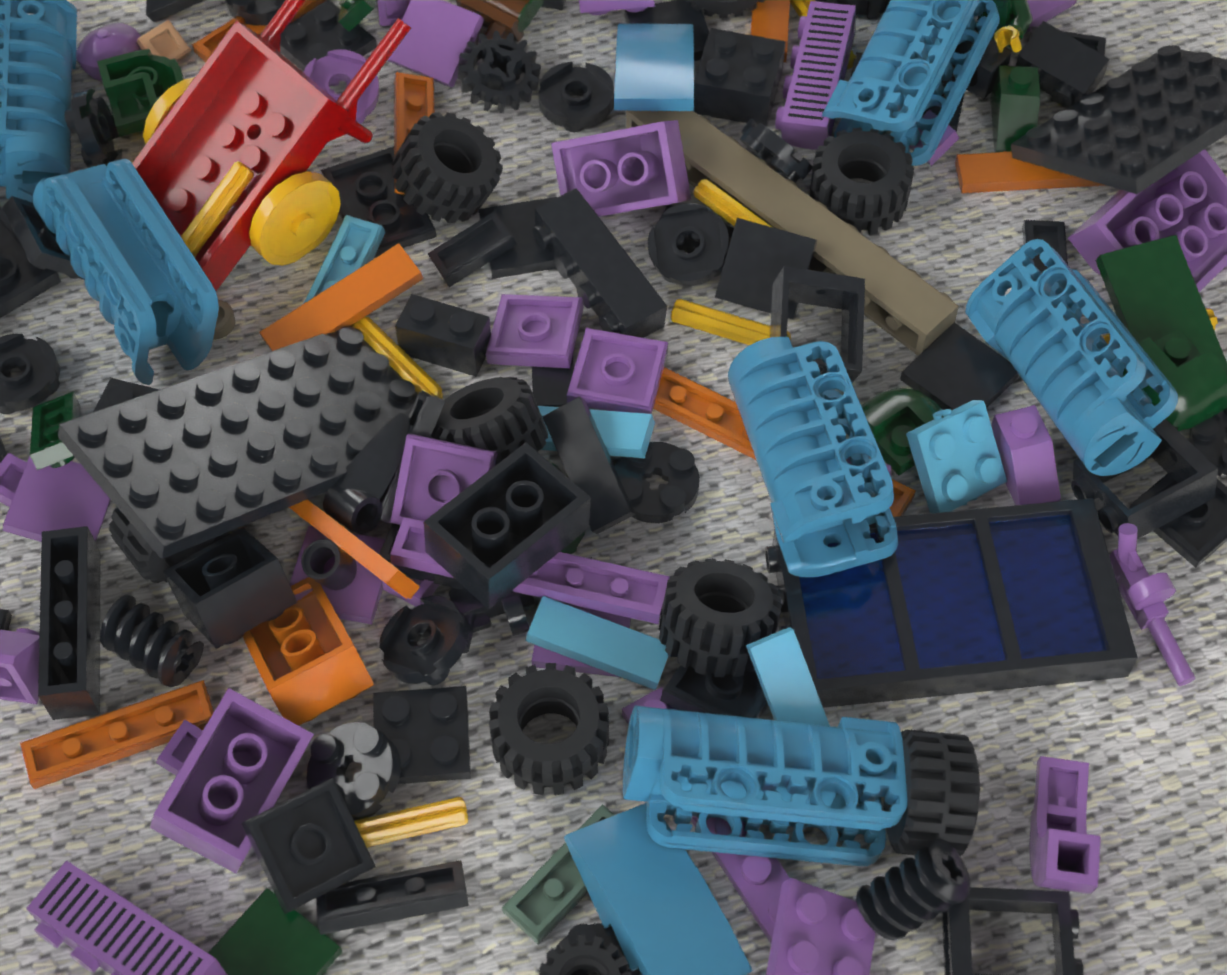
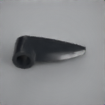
M400 411L346 467L348 472L329 488L324 496L323 509L327 515L358 534H366L377 526L383 512L380 498L388 487L401 461L411 418Z

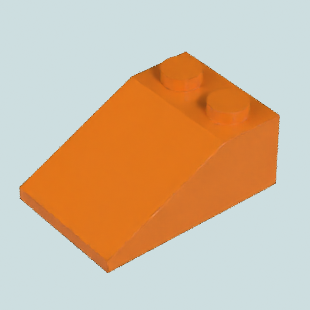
M310 577L290 587L294 595L311 588L313 591L299 599L296 604L285 609L278 618L265 621L243 635V639L265 686L282 717L298 726L312 721L321 713L356 697L364 690L374 686L364 663L322 586Z

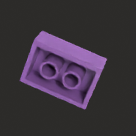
M228 688L154 812L150 828L237 874L252 847L241 823L275 806L314 734Z

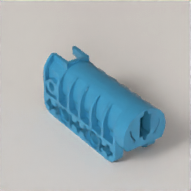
M0 0V187H6L7 199L14 196L33 202V193L40 180L71 173V131L66 124L64 112L65 110L72 109V69H76L77 8L67 0Z
M890 0L849 81L839 80L821 115L830 119L841 118L834 132V137L836 138L839 131L846 130L847 132H852L853 128H862V131H870V128L879 130L878 134L881 135L890 131L889 135L894 137L893 142H901L906 147L905 153L911 154L913 159L912 166H919L929 161L934 155L999 24L1000 16L994 1ZM984 11H987L988 16L981 17L976 25L974 16H981ZM965 41L974 42L971 50L967 53H955V49L960 43ZM952 74H954L955 82H948L944 89L941 81L949 80ZM929 107H942L937 117L933 119L922 118L924 111ZM919 140H921L923 148L918 147L914 149L913 153L910 152L908 147L910 145L916 146Z
M124 158L109 162L107 166L102 164L40 180L33 193V205L46 227L56 234V241L60 249L70 256L71 266L76 274L85 279V288L94 300L100 302V312L105 320L115 325V336L123 352L132 359V371L137 380L145 385L153 383L154 370L148 363L149 350L166 344L184 370L188 371L198 367L207 357L212 347L219 311L218 297L212 283L133 164Z
M1035 239L1027 242L974 290L967 302L965 313L986 343L1010 361L1091 473L1099 476H1110L1125 472L1144 461L1158 447L1162 440L1153 428L1174 411L1178 403V394L1092 284L1079 271L1070 269L1059 253L1044 240ZM1038 254L1044 265L1048 267L1043 273L1034 266V261L1032 260ZM1012 287L1011 291L1005 295L1006 291ZM1082 314L1090 321L1089 323L1081 324ZM1101 334H1110L1109 343L1104 340ZM1126 367L1128 373L1123 377V371ZM1148 384L1159 394L1161 400L1155 406L1151 404L1152 400L1147 393L1142 390Z
M789 337L767 338L746 347L731 363L728 371V381L771 500L770 506L775 535L788 572L799 577H819L891 556L898 546L896 522L889 508L894 500L892 479L837 348L831 343L823 341L812 342L793 348ZM821 358L826 363L827 373L820 375L818 364L813 360ZM834 389L841 390V391L844 392V394L841 395V393H839L838 391H836V390H834ZM848 458H850L851 464L846 461ZM875 522L879 536L884 538V541L881 543H876L873 538H870L869 525ZM830 543L840 544L839 546L832 548L827 546Z
M635 706L631 714L625 746L624 800L647 802V832L654 842L664 847L860 867L870 866L878 860L885 848V828H891L896 825L907 809L908 797L902 734L898 724L890 721L842 717L838 727ZM881 797H884L886 804L892 805L889 812L882 811ZM664 815L673 816L674 823L678 824L676 830H667L666 823L662 822ZM692 816L698 817L695 832H690L692 829V824H690ZM712 817L722 818L731 826L732 832L728 835L713 834L707 828L706 821ZM741 821L746 822L744 831H747L745 837H739L742 828ZM762 824L768 825L770 833L775 834L772 840L764 839V834L759 831ZM789 826H792L794 828L791 836V842H788L790 834H786V831ZM807 827L820 829L827 837V844L809 843L803 835V829ZM838 831L841 832L839 841H844L841 847L836 846ZM857 834L864 835L865 842L871 844L868 850L861 849L860 843L854 841Z

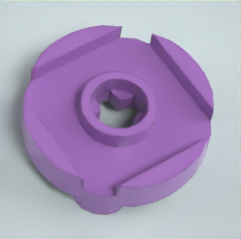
M333 50L327 52V56L320 58L318 61L315 58L309 62L303 73L337 101L341 94H336L333 89H330L331 85L338 86L340 81H344L348 86L366 62V59L353 51ZM377 75L358 99L356 121L360 124L364 122L377 105L379 99V79Z

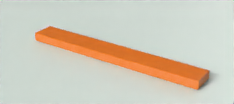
M664 367L653 409L756 460L736 402ZM892 479L894 500L889 508L893 517H899L904 515L915 496L916 490Z

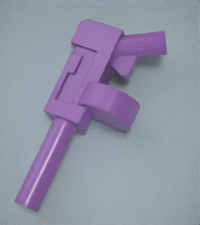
M1131 523L1122 524L1119 526L1118 549L1113 550L1109 555L1116 582L1119 585L1118 589L1140 629H1149L1178 686L1188 684L1194 681L1196 677L1165 621L1169 611L1164 601L1173 596L1176 589L1165 572L1149 576L1137 554V527Z

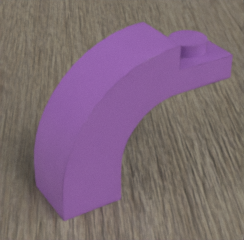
M1040 756L1037 761L1034 808L1031 812L1029 843L1031 874L1033 882L1037 887L1091 894L1098 887L1101 836L1087 834L1086 829L1089 763Z

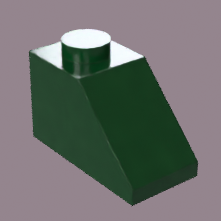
M999 66L990 96L994 152H1012L1011 143L1026 135L1030 129L1038 126L1040 86L1038 68Z

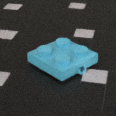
M972 400L952 411L951 409H945L935 412L933 414L934 420L906 433L930 513L951 512L962 505H967L971 500H977V497L1007 482L987 409L982 400Z

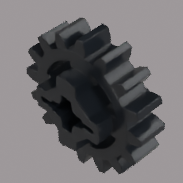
M494 31L493 39L488 40L482 33L479 34L478 45L471 41L467 43L466 53H460L457 79L462 80V93L471 92L470 102L472 104L482 100L484 101L485 111H488L492 105H497L499 112L504 113L505 105L510 104L516 111L519 109L520 99L528 103L531 101L532 92L538 90L541 64L536 63V51L526 52L528 43L526 40L516 44L513 33H510L506 39H501L499 32ZM481 59L483 62L478 64L477 70L474 71L476 63ZM524 73V78L517 85L516 81L520 79V74Z

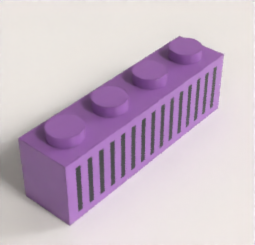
M810 1L807 16L800 17L798 39H801L799 46H793L790 60V68L794 70L792 76L786 75L783 99H786L785 106H778L775 120V128L781 130L782 139L791 146L817 150L819 146H823L826 138L832 136L835 119L822 117L821 115L839 80H845L856 32V6Z
M67 860L26 908L39 923L34 931L42 939L55 948H58L62 942L73 948L74 950L70 956L92 973H95L100 967L111 975H227L216 958Z

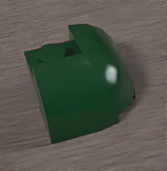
M150 49L133 51L97 61L120 137L144 131L146 118L154 103L170 87L184 80L181 68L175 58L170 60L167 57L152 55Z
M1180 329L1155 342L1149 336L1139 343L1178 394V403L1174 411L1165 418L1178 431L1192 428L1226 409L1227 375L1221 361L1212 349L1202 354ZM1126 367L1123 371V377L1128 373ZM1149 384L1142 389L1151 398V404L1154 406L1161 401L1159 394Z
M894 388L880 393L861 405L883 460L888 465H891V468L898 476L915 466L906 433L934 420L933 414L943 410L934 400L919 390Z

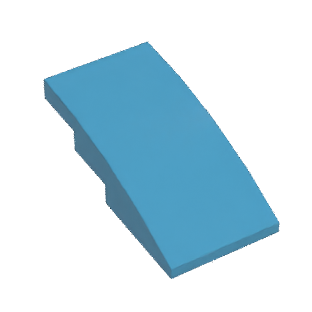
M618 24L614 111H694L693 24Z
M647 803L564 836V840L604 929L612 926L631 971L639 968L642 975H747L753 971L728 920L686 850L661 846L649 836L646 827ZM666 823L667 830L672 831V829Z

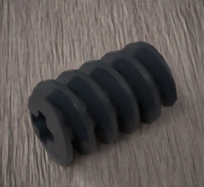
M129 594L121 596L108 610L102 622L100 643L105 649L115 652L119 658L130 661L135 668L144 669L148 676L158 678L164 686L171 688L180 685L200 662L204 643L198 641L192 644L193 634L191 631L183 629L178 632V623L169 620L164 623V616L160 612L155 611L150 614V608L147 604L139 603L136 605L135 597Z
M937 839L932 841L930 849H919L915 854V859L912 857L905 858L900 863V868L891 867L885 873V877L877 876L870 885L861 886L856 894V903L865 922L874 932L885 939L899 940L905 937L908 932L920 928L924 922L935 919L939 913L948 911L953 904L963 902L970 894L971 883L969 873L958 851L949 842Z

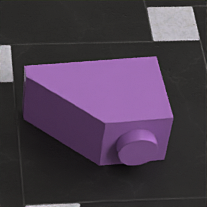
M1033 405L994 415L991 427L1007 478L1005 484L1015 505L1060 501L1061 496L1053 442L1036 406Z
M19 628L16 632L0 630V699L38 704L39 633L26 628Z

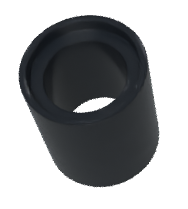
M326 539L316 540L309 544L301 558L302 568L306 575L331 590L346 588L352 583L357 573L355 559L335 543ZM335 557L333 568L329 572L324 573L325 563L330 558Z

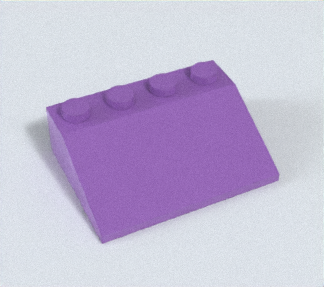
M1204 149L1138 194L1119 190L1071 234L1068 239L1092 270L1101 275L1095 261L1099 255L1176 235L1197 289L1200 292L1227 266V177L1206 149Z

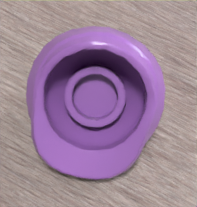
M124 23L106 24L94 29L84 37L77 48L76 60L90 77L102 81L97 61L141 50L137 44V39L141 35L136 29Z

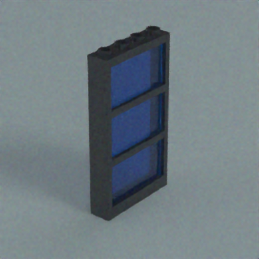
M1093 498L893 517L896 522L898 546L891 556L819 577H799L788 572L775 530L772 546L765 547L768 573H776L778 583L776 585L778 589L777 596H780L782 601L781 612H783L785 626H779V631L788 627L794 630L823 708L1124 678L1129 676L1138 659ZM876 522L869 525L870 538H873L876 543L883 542L884 538L879 536ZM830 543L827 546L832 548L837 547L840 544Z

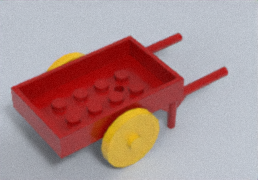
M285 0L260 35L236 20L198 74L170 87L154 103L145 121L143 133L145 146L132 164L180 237L235 162L238 161L245 164L254 173L252 180L195 256L196 261L212 283L215 291L218 290L250 246L270 264L284 266L298 261L327 238L337 221L340 210L339 191L322 174L310 172L307 169L329 141L345 134L363 143H369L372 140V132L356 121L357 102L411 30V27L400 18L396 20L337 101L280 53L281 34L306 1Z

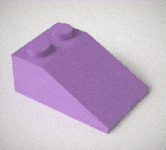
M678 120L662 121L551 143L560 196L577 188L598 217L691 200Z

